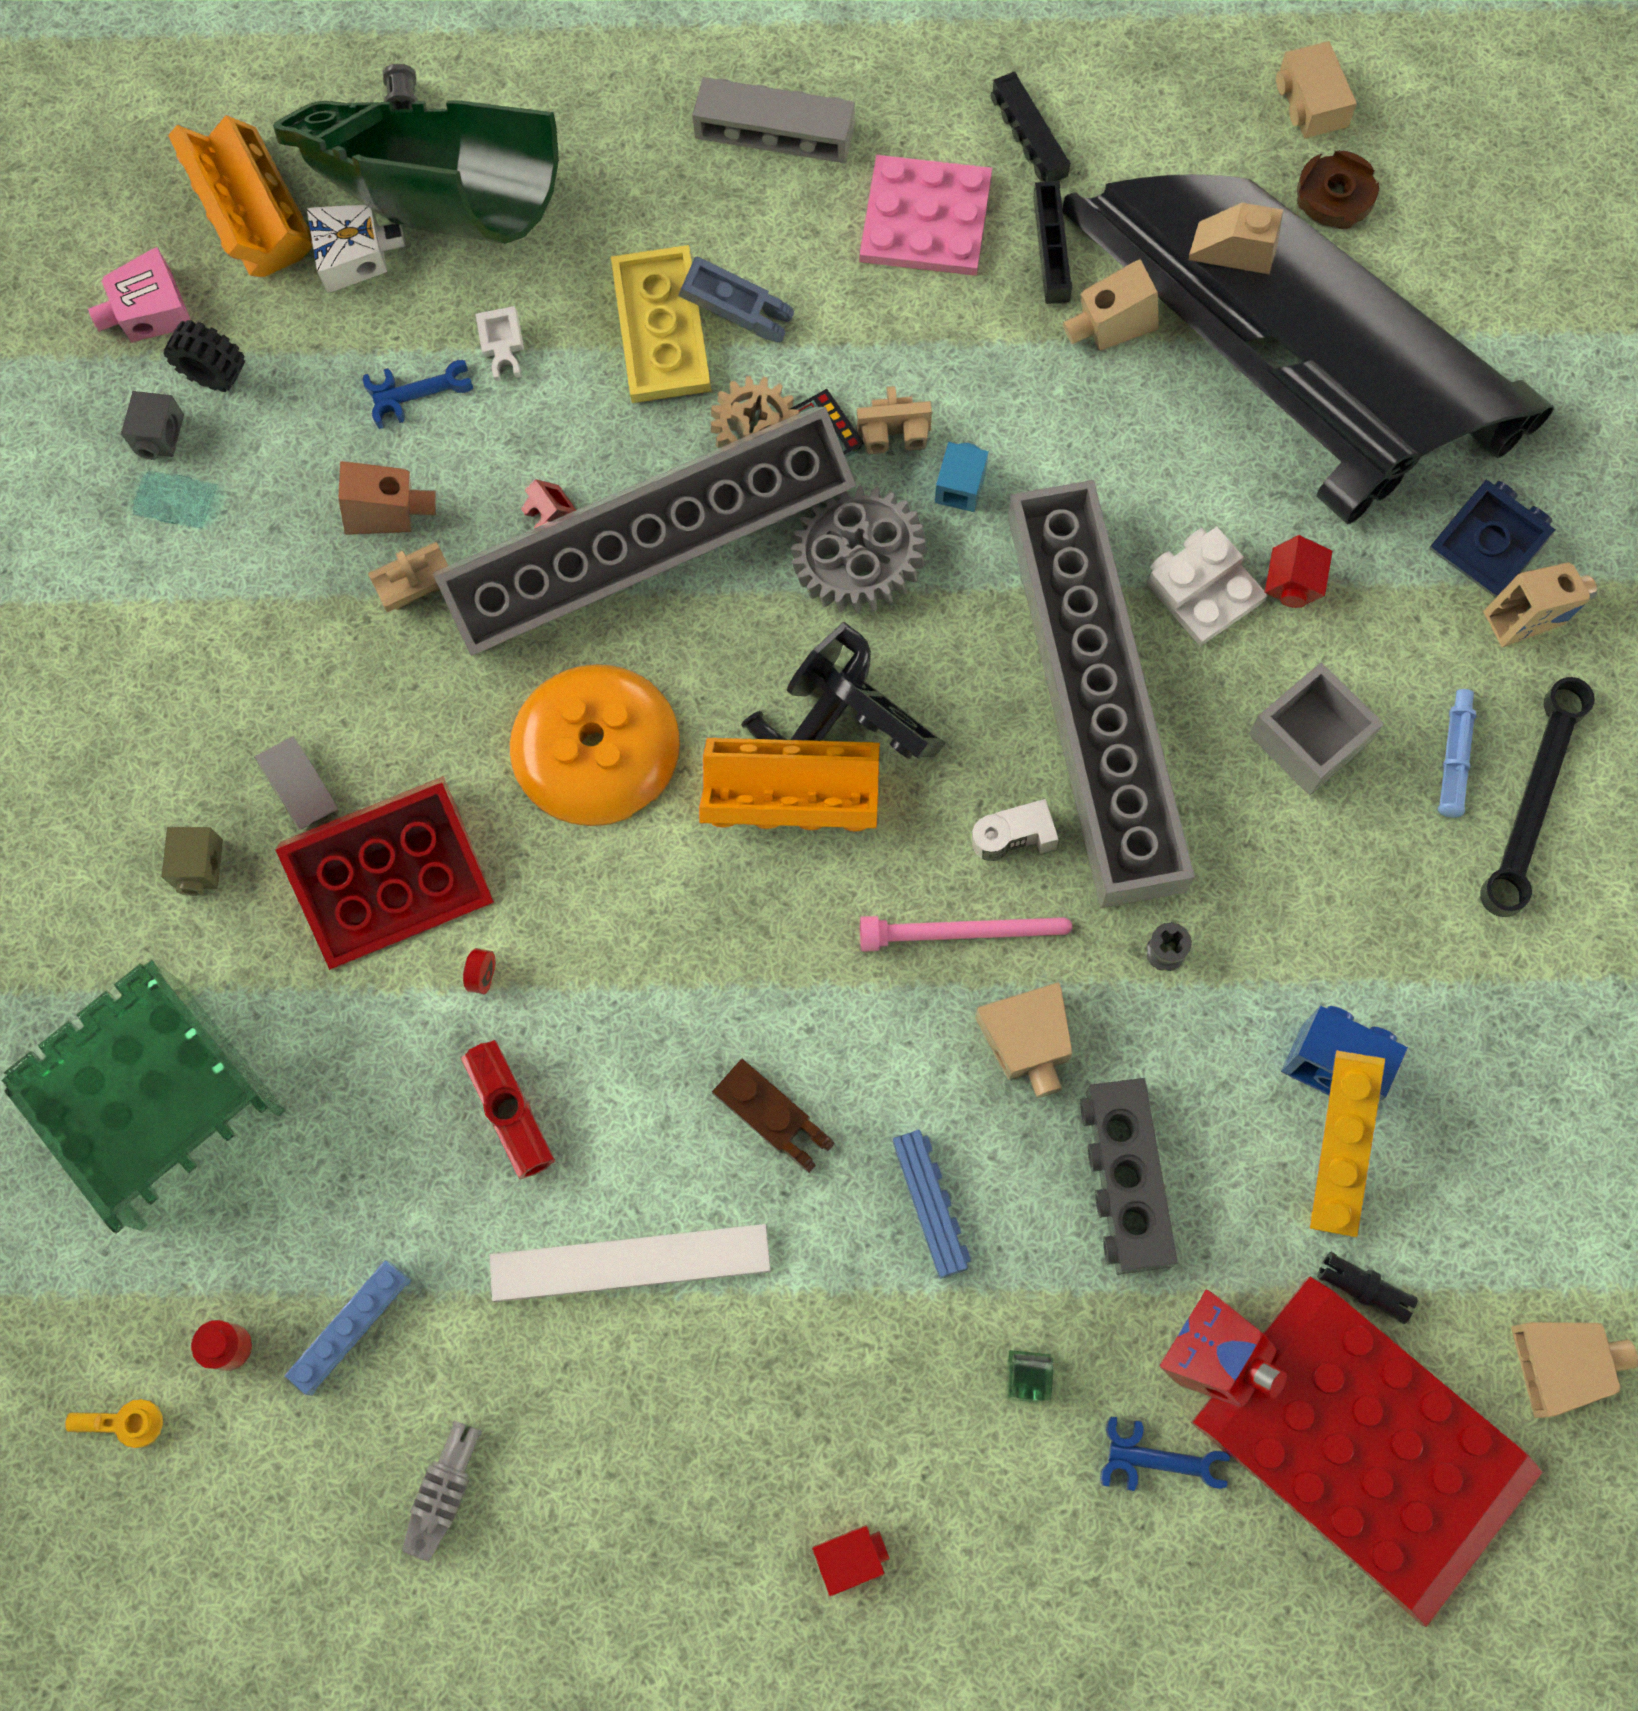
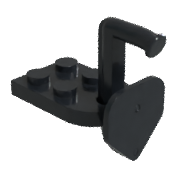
M846 622L840 624L809 653L789 682L787 692L792 696L806 697L817 685L824 690L822 696L790 740L823 741L846 707L850 705L858 711L855 718L862 725L875 733L880 729L893 738L889 743L890 746L908 759H911L912 756L919 759L920 757H935L945 745V742L865 682L870 668L871 650L867 640ZM843 645L854 653L844 668L835 665ZM762 711L753 713L741 723V726L747 728L756 739L787 740L762 718Z

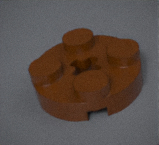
M1334 151L1333 156H1325L1321 158L1322 154L1314 156L1307 162L1301 172L1297 184V205L1311 219L1320 224L1339 229L1351 228L1355 223L1366 218L1374 207L1379 194V181L1376 185V180L1373 177L1375 170L1366 159L1349 151ZM1337 184L1343 185V194L1334 193L1328 186L1334 188Z

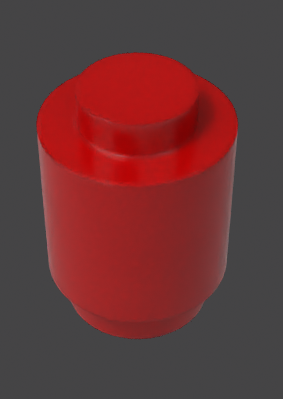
M212 1320L204 1323L197 1329L191 1342L192 1355L199 1365L221 1371H232L241 1367L248 1360L252 1350V1340L248 1331L238 1324L222 1320Z

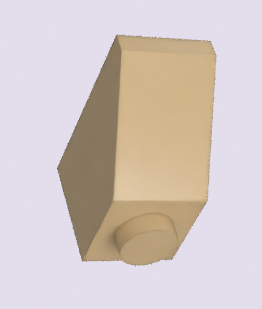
M1240 203L1200 221L1189 254V260L1270 274L1279 241L1283 209Z

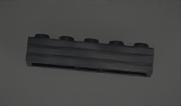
M1014 71L994 79L993 89L990 93L991 100L995 106H1000L1005 124L1010 123L1013 128L1012 134L1015 141L1022 143L1024 156L1027 161L1032 160L1034 163V171L1039 180L1043 179L1044 182H1051L1068 177L1070 161L1016 72Z
M1060 181L1037 182L1034 186L1033 200L1045 303L1070 302L1072 282L1060 194Z

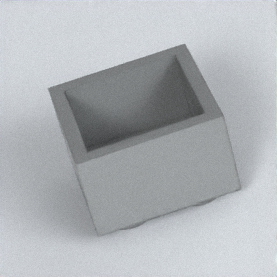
M1321 662L1258 715L1249 735L1310 796L1368 746L1384 723Z

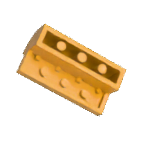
M225 115L208 137L185 127L175 126L168 137L176 151L177 159L184 166L191 180L192 189L198 194L206 210L208 220L213 224L221 239V246L224 251L234 259H241L248 274L254 277H266L301 261L313 247L311 232L256 127L228 115Z
M707 738L703 753V792L699 805V823H711L713 826L721 828L731 827L735 824L755 825L762 829H772L778 826H799L805 830H818L822 827H843L845 830L853 832L863 831L867 828H877L880 743Z

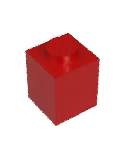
M1297 535L1273 547L1264 593L1279 599L1283 605L1291 608H1301L1324 597L1333 550L1301 535Z
M867 1524L812 1547L829 1596L884 1575L885 1571L882 1563L890 1560L880 1531L870 1534Z

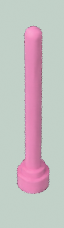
M860 916L861 952L879 951L880 947L888 946V942L1067 935L1072 930V922L1065 917L887 924V920H878V916Z

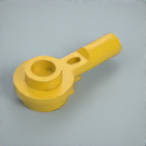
M138 1399L122 1406L118 1413L70 1412L67 1415L65 1427L67 1432L115 1433L118 1440L125 1446L141 1448L153 1443L160 1435L163 1426V1415L159 1407L152 1401Z

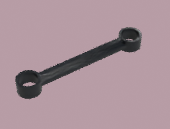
M1562 678L1545 695L1544 709L1549 719L1499 870L1494 872L1483 883L1480 890L1482 904L1490 913L1496 916H1513L1523 909L1531 899L1532 887L1526 877L1533 851L1574 726L1590 712L1595 702L1593 690L1585 681L1579 678ZM1566 689L1575 693L1582 704L1581 712L1569 713L1563 710L1555 699L1557 690ZM1496 879H1505L1511 882L1519 892V904L1505 906L1499 903L1492 894L1491 886Z

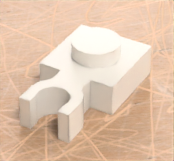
M515 306L475 314L482 353L485 357L495 356L491 364L495 381H502L500 370L506 365L513 366V374L516 378L522 377L520 365L513 356V352L524 350L518 312Z

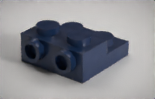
M1486 479L1432 543L1430 550L1496 598L1527 567L1553 536L1556 529L1550 526L1553 520L1544 511L1535 506L1528 510L1515 499L1518 497V494L1508 485L1501 481H1497L1494 485Z

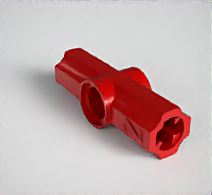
M493 1040L469 1049L465 1055L460 1057L483 1104L485 1116L492 1123L518 1178L522 1180L544 1171L556 1160L531 1112L530 1103L524 1097L498 1042ZM506 1100H517L518 1110L515 1115L506 1120L499 1119V1106Z

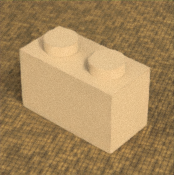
M1330 41L1285 52L1280 71L1276 74V85L1281 95L1286 94L1290 103L1289 114L1292 124L1300 127L1304 138L1349 127L1357 103Z

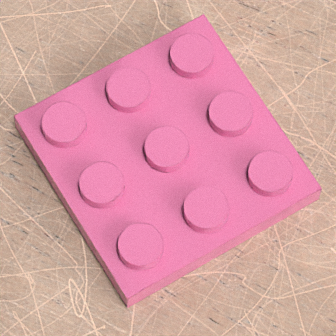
M876 155L859 262L977 276L992 168Z

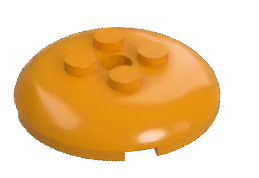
M601 664L584 665L565 670L538 686L519 710L510 737L511 765L524 793L539 809L548 815L567 823L584 826L607 825L632 817V814L644 808L652 800L655 801L673 776L680 750L677 720L669 702L660 690L635 672L621 667ZM598 732L603 735L602 741L595 746L582 744L584 739L590 734Z

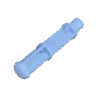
M1459 689L1456 691L1455 706L1449 710L1450 721L1445 761L1443 762L1444 772L1440 805L1438 806V812L1449 818L1461 817L1465 813L1464 805L1468 771L1470 770L1469 761L1474 719L1476 718V711L1472 709L1474 692L1469 689Z

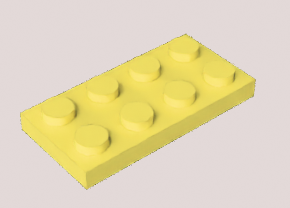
M689 245L611 256L632 403L712 392L699 306L678 296L692 265Z

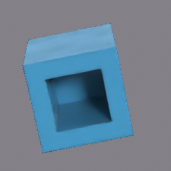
M948 442L936 483L935 503L975 512L987 470L989 451L982 450L971 443L956 444Z

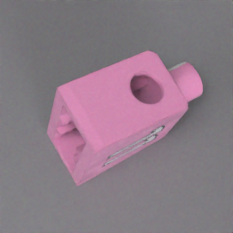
M158 247L147 251L105 275L102 279V284L109 301L88 309L91 319L99 332L119 324L130 342L172 333L181 321L191 320L170 267Z

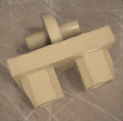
M895 386L886 387L887 399L872 400V407L857 408V432L861 438L863 437L869 455L888 451V435L894 434L904 435L905 449L912 451L926 448L928 431H931V401L913 403L912 396L897 398Z
M437 541L408 555H405L402 550L396 553L397 560L368 573L386 612L394 609L398 610L409 605L411 601L432 591L437 592L440 590L433 572L447 567L448 564Z

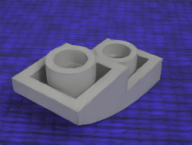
M294 736L254 756L298 830L338 810L334 800Z

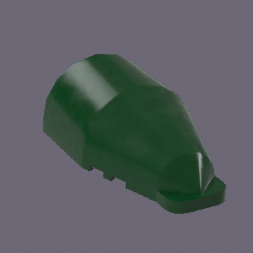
M462 100L447 101V108L427 109L425 101H414L411 104L412 109L393 110L391 102L344 103L317 101L297 109L273 124L277 142L282 145L298 147L304 161L315 172L390 222L412 229L506 244L524 238L538 224L554 192L559 163L557 126L554 112Z

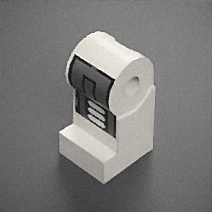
M1046 799L987 815L977 821L972 831L973 849L981 859L987 861H996L1003 858L1009 850L1035 843L1040 854L1057 850L1058 836Z

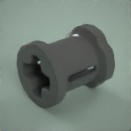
M391 64L383 70V83L387 87V96L384 102H391L393 110L412 109L411 104L414 101H418V98L414 95L416 71L406 64Z
M1171 922L1158 926L1147 943L1146 956L1149 963L1157 970L1173 971L1179 968L1190 952L1192 945L1191 936L1187 929L1180 924ZM1172 941L1176 944L1177 948L1175 951L1169 950L1164 953L1160 949L1162 943L1167 945Z

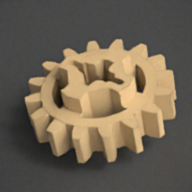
M746 376L745 386L740 387L734 380L730 382L731 394L720 391L718 393L720 405H712L711 417L716 420L711 421L710 429L711 433L719 434L716 437L717 448L739 440L733 435L731 430L736 431L742 439L799 414V410H789L793 406V396L789 395L782 398L783 385L780 383L773 389L768 388L767 377H763L759 385L753 384L751 376ZM768 403L774 406L778 412L772 411ZM759 410L760 420L757 426H754L753 433H750L751 425L749 423H751L752 418H755L756 411Z

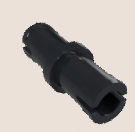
M1332 1251L1326 1255L1322 1263L1335 1269V1271L1328 1267L1326 1269L1320 1267L1317 1274L1319 1280L1326 1281L1354 1297L1356 1303L1362 1306L1369 1305L1397 1319L1402 1324H1406L1413 1313L1399 1304L1415 1309L1418 1302L1416 1296L1410 1295L1383 1281L1381 1274L1374 1270L1365 1271L1338 1257Z

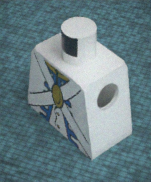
M366 205L314 207L307 209L317 273L327 293L386 273L384 251L406 247L401 225L394 223L379 226L373 210Z

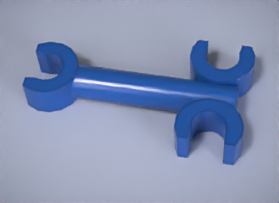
M465 360L453 361L448 365L445 374L396 388L394 376L389 368L384 369L386 379L380 385H373L369 375H363L365 389L372 396L375 404L372 409V417L376 426L379 429L384 428L382 417L387 412H394L399 423L404 422V411L399 403L449 389L457 393H465L472 390L473 385L470 378L463 380L455 379L458 374L468 371Z
M1110 1417L1108 1419L1106 1433L1111 1442L1109 1462L1104 1465L1100 1474L1102 1486L1109 1487L1111 1473L1115 1469H1122L1128 1477L1127 1490L1134 1491L1138 1485V1475L1133 1466L1197 1476L1211 1488L1222 1489L1227 1487L1228 1481L1213 1478L1209 1470L1210 1464L1215 1460L1230 1461V1455L1227 1453L1212 1451L1203 1457L1135 1446L1143 1436L1144 1428L1142 1422L1134 1421L1132 1435L1124 1439L1116 1432L1117 1417Z

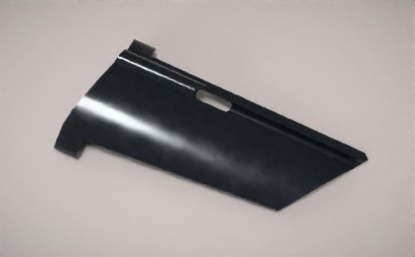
M1163 175L1108 183L1101 195L1092 198L1081 197L1077 192L1065 195L1062 207L1065 215L1123 267L1141 259L1158 292V298L1341 461L1339 466L1320 486L1317 498L1346 524H1351L1360 518L1371 506L1373 500L1381 501L1390 495L1400 484L1404 474L1411 470L1418 463L1420 457L1461 436L1470 434L1493 455L1501 458L1519 442L1523 434L1530 435L1538 430L1554 410V406L1524 380L1510 382L1251 179L1223 175ZM1240 203L1283 209L1279 241L1270 274L1189 260L1198 223ZM1273 336L1301 360L1302 363L1273 368L1245 342Z

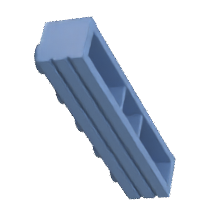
M916 1130L893 1138V1145L939 1279L966 1271L968 1269L967 1263L971 1262L966 1245L960 1246L957 1235L961 1234L957 1218H951L947 1207L952 1206L947 1190L941 1191L938 1180L942 1179V1175L937 1162L932 1163L928 1153L933 1150L928 1135L922 1136L921 1131Z
M385 1260L284 1376L302 1393L312 1396L317 1391L318 1386L403 1288L408 1286L411 1280L391 1262Z

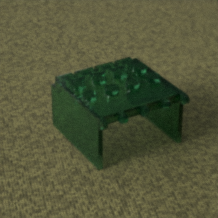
M153 960L144 966L141 963L114 984L122 995L119 999L116 1000L106 990L78 1012L76 1016L84 1025L80 1030L68 1020L38 1044L46 1056L44 1059L41 1060L33 1051H30L4 1072L6 1077L1 1080L7 1087L4 1090L108 1228L115 1234L125 1226L139 1231L144 1229L148 1224L131 1204V1201L141 1195L150 1205L156 1202L159 1196L151 1185L178 1162L188 1173H191L198 1166L189 1153L216 1131L227 1142L232 1139L235 1133L227 1122L250 1103L260 1113L269 1110L275 1115L280 1116L286 1111L182 981Z

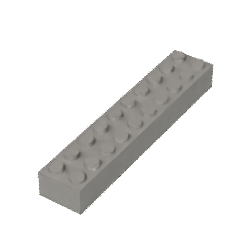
M813 407L433 572V575L465 645L472 656L857 486L826 407Z
M1094 480L1011 494L1008 512L1009 526L1100 909L1187 893L1195 877Z

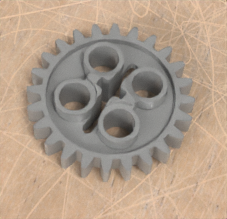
M858 486L855 496L849 497L848 492L845 491L840 494L841 500L827 499V507L824 509L817 505L811 506L814 518L802 517L800 519L804 530L794 531L793 534L797 544L792 545L790 548L794 558L792 565L802 588L807 587L811 599L820 595L822 605L825 608L835 600L838 612H843L847 604L852 603L855 613H859L862 603L867 602L870 608L875 611L877 610L878 599L883 598L891 605L893 603L891 592L895 590L903 595L907 593L905 580L910 582L918 581L915 569L924 568L925 566L922 554L927 553L924 539L926 536L923 524L919 522L918 513L916 511L910 512L908 501L903 500L897 503L895 493L892 491L882 499L879 487H875L870 496H865L862 486ZM852 522L858 523L853 527H845L847 524ZM893 539V541L889 543H882L885 540ZM836 554L834 558L823 559L827 555ZM871 571L866 576H859L863 572Z

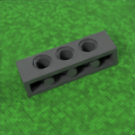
M1145 1078L1091 1084L1086 1091L1087 1098L1080 1099V1110L1083 1125L1092 1126L1094 1143L1087 1146L1090 1168L1092 1172L1099 1171L1102 1189L1095 1190V1200L1099 1218L1107 1217L1110 1236H1103L1107 1265L1115 1264L1116 1275L1172 1268L1178 1264L1146 1080ZM1114 1120L1123 1122L1129 1129V1139L1124 1142L1113 1140L1107 1133V1123ZM1118 1166L1132 1168L1137 1174V1185L1133 1188H1125L1119 1185L1114 1176L1115 1168ZM1134 1211L1144 1218L1146 1227L1143 1234L1133 1235L1124 1228L1122 1217L1125 1212Z

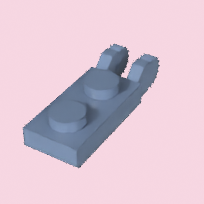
M695 256L678 295L749 331L753 329L757 336L774 342H781L786 331L778 323H774L772 320L760 315L761 309L767 316L785 322L791 321L794 310L790 305L768 294V290L698 256Z

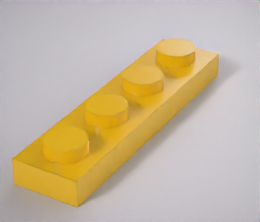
M1336 1050L1310 1229L1358 1237L1385 1058Z

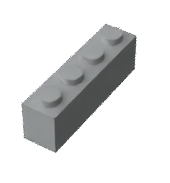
M703 77L692 114L695 139L846 164L855 128V102L838 97L829 98L806 94L801 91L792 92L768 88L764 85H749L731 82L727 79Z

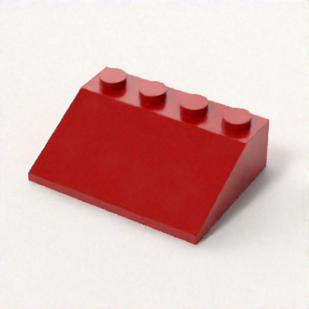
M444 776L283 840L275 849L329 970L494 903Z

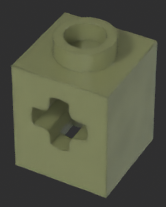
M167 827L161 877L175 888L177 893L183 895L197 896L202 895L204 889H218L223 839L211 827Z

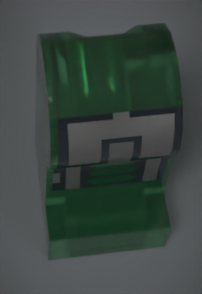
M1009 1350L1005 1399L1048 1404L1051 1401L1054 1359L1051 1357V1354Z

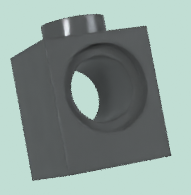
M132 391L121 435L133 452L142 458L155 460L159 455L173 457L184 413L172 395Z

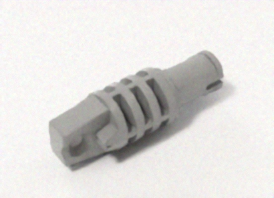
M455 1420L452 1423V1429L439 1461H433L432 1465L428 1466L410 1511L411 1517L402 1549L403 1552L426 1561L431 1559L448 1527L452 1525L469 1479H467L469 1474L465 1473L478 1438L482 1434L481 1430L470 1426L465 1441L461 1442L460 1438L466 1425Z

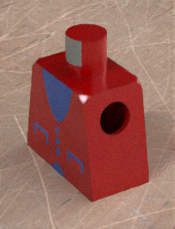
M1207 1289L1159 1365L1180 1386L1238 1407H1243L1247 1404L1255 1389L1270 1398L1277 1397L1283 1390L1287 1379L1285 1371L1270 1364L1276 1355V1348L1259 1329Z

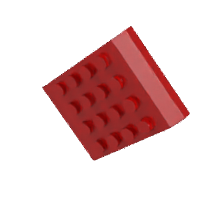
M1307 1277L1263 1332L1276 1348V1355L1270 1364L1285 1371L1287 1374L1286 1383L1281 1393L1275 1398H1270L1255 1389L1247 1404L1243 1407L1211 1397L1191 1421V1424L1223 1452L1232 1456L1384 1589L1383 1592L1418 1623L1427 1627L1543 1472L1526 1452L1337 1293L1314 1278Z

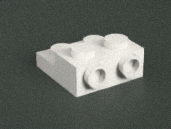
M1215 527L1208 533L1203 528L1195 531L1184 542L1183 546L1185 549L1175 556L1170 551L1159 556L1150 567L1152 572L1147 584L1200 647L1262 604L1268 596L1241 565L1244 556L1218 527Z

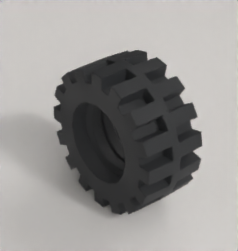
M192 320L181 321L164 349L163 354L164 357L168 358L167 362L175 366L174 370L179 374L186 375V379L191 382L195 381L198 385L207 386L215 391L217 389L221 392L229 391L246 361L244 360V354L238 351L240 348L236 344L230 343V339L227 336H221L217 333L218 330L212 327L210 329L206 328L205 324L200 322L195 324Z

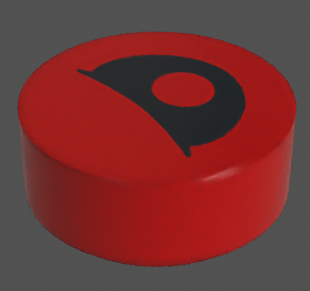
M475 948L468 955L463 972V984L467 992L484 995L489 991L496 966L493 951Z

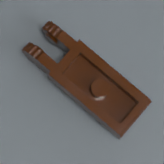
M742 1058L712 1091L716 1098L779 1153L782 1151L808 1173L816 1165L805 1151L800 1150L790 1142L800 1130L804 1131L814 1144L827 1152L835 1144L820 1128L809 1121L810 1117Z

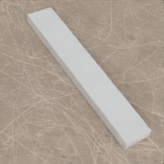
M766 1224L490 1254L493 1302L771 1272Z

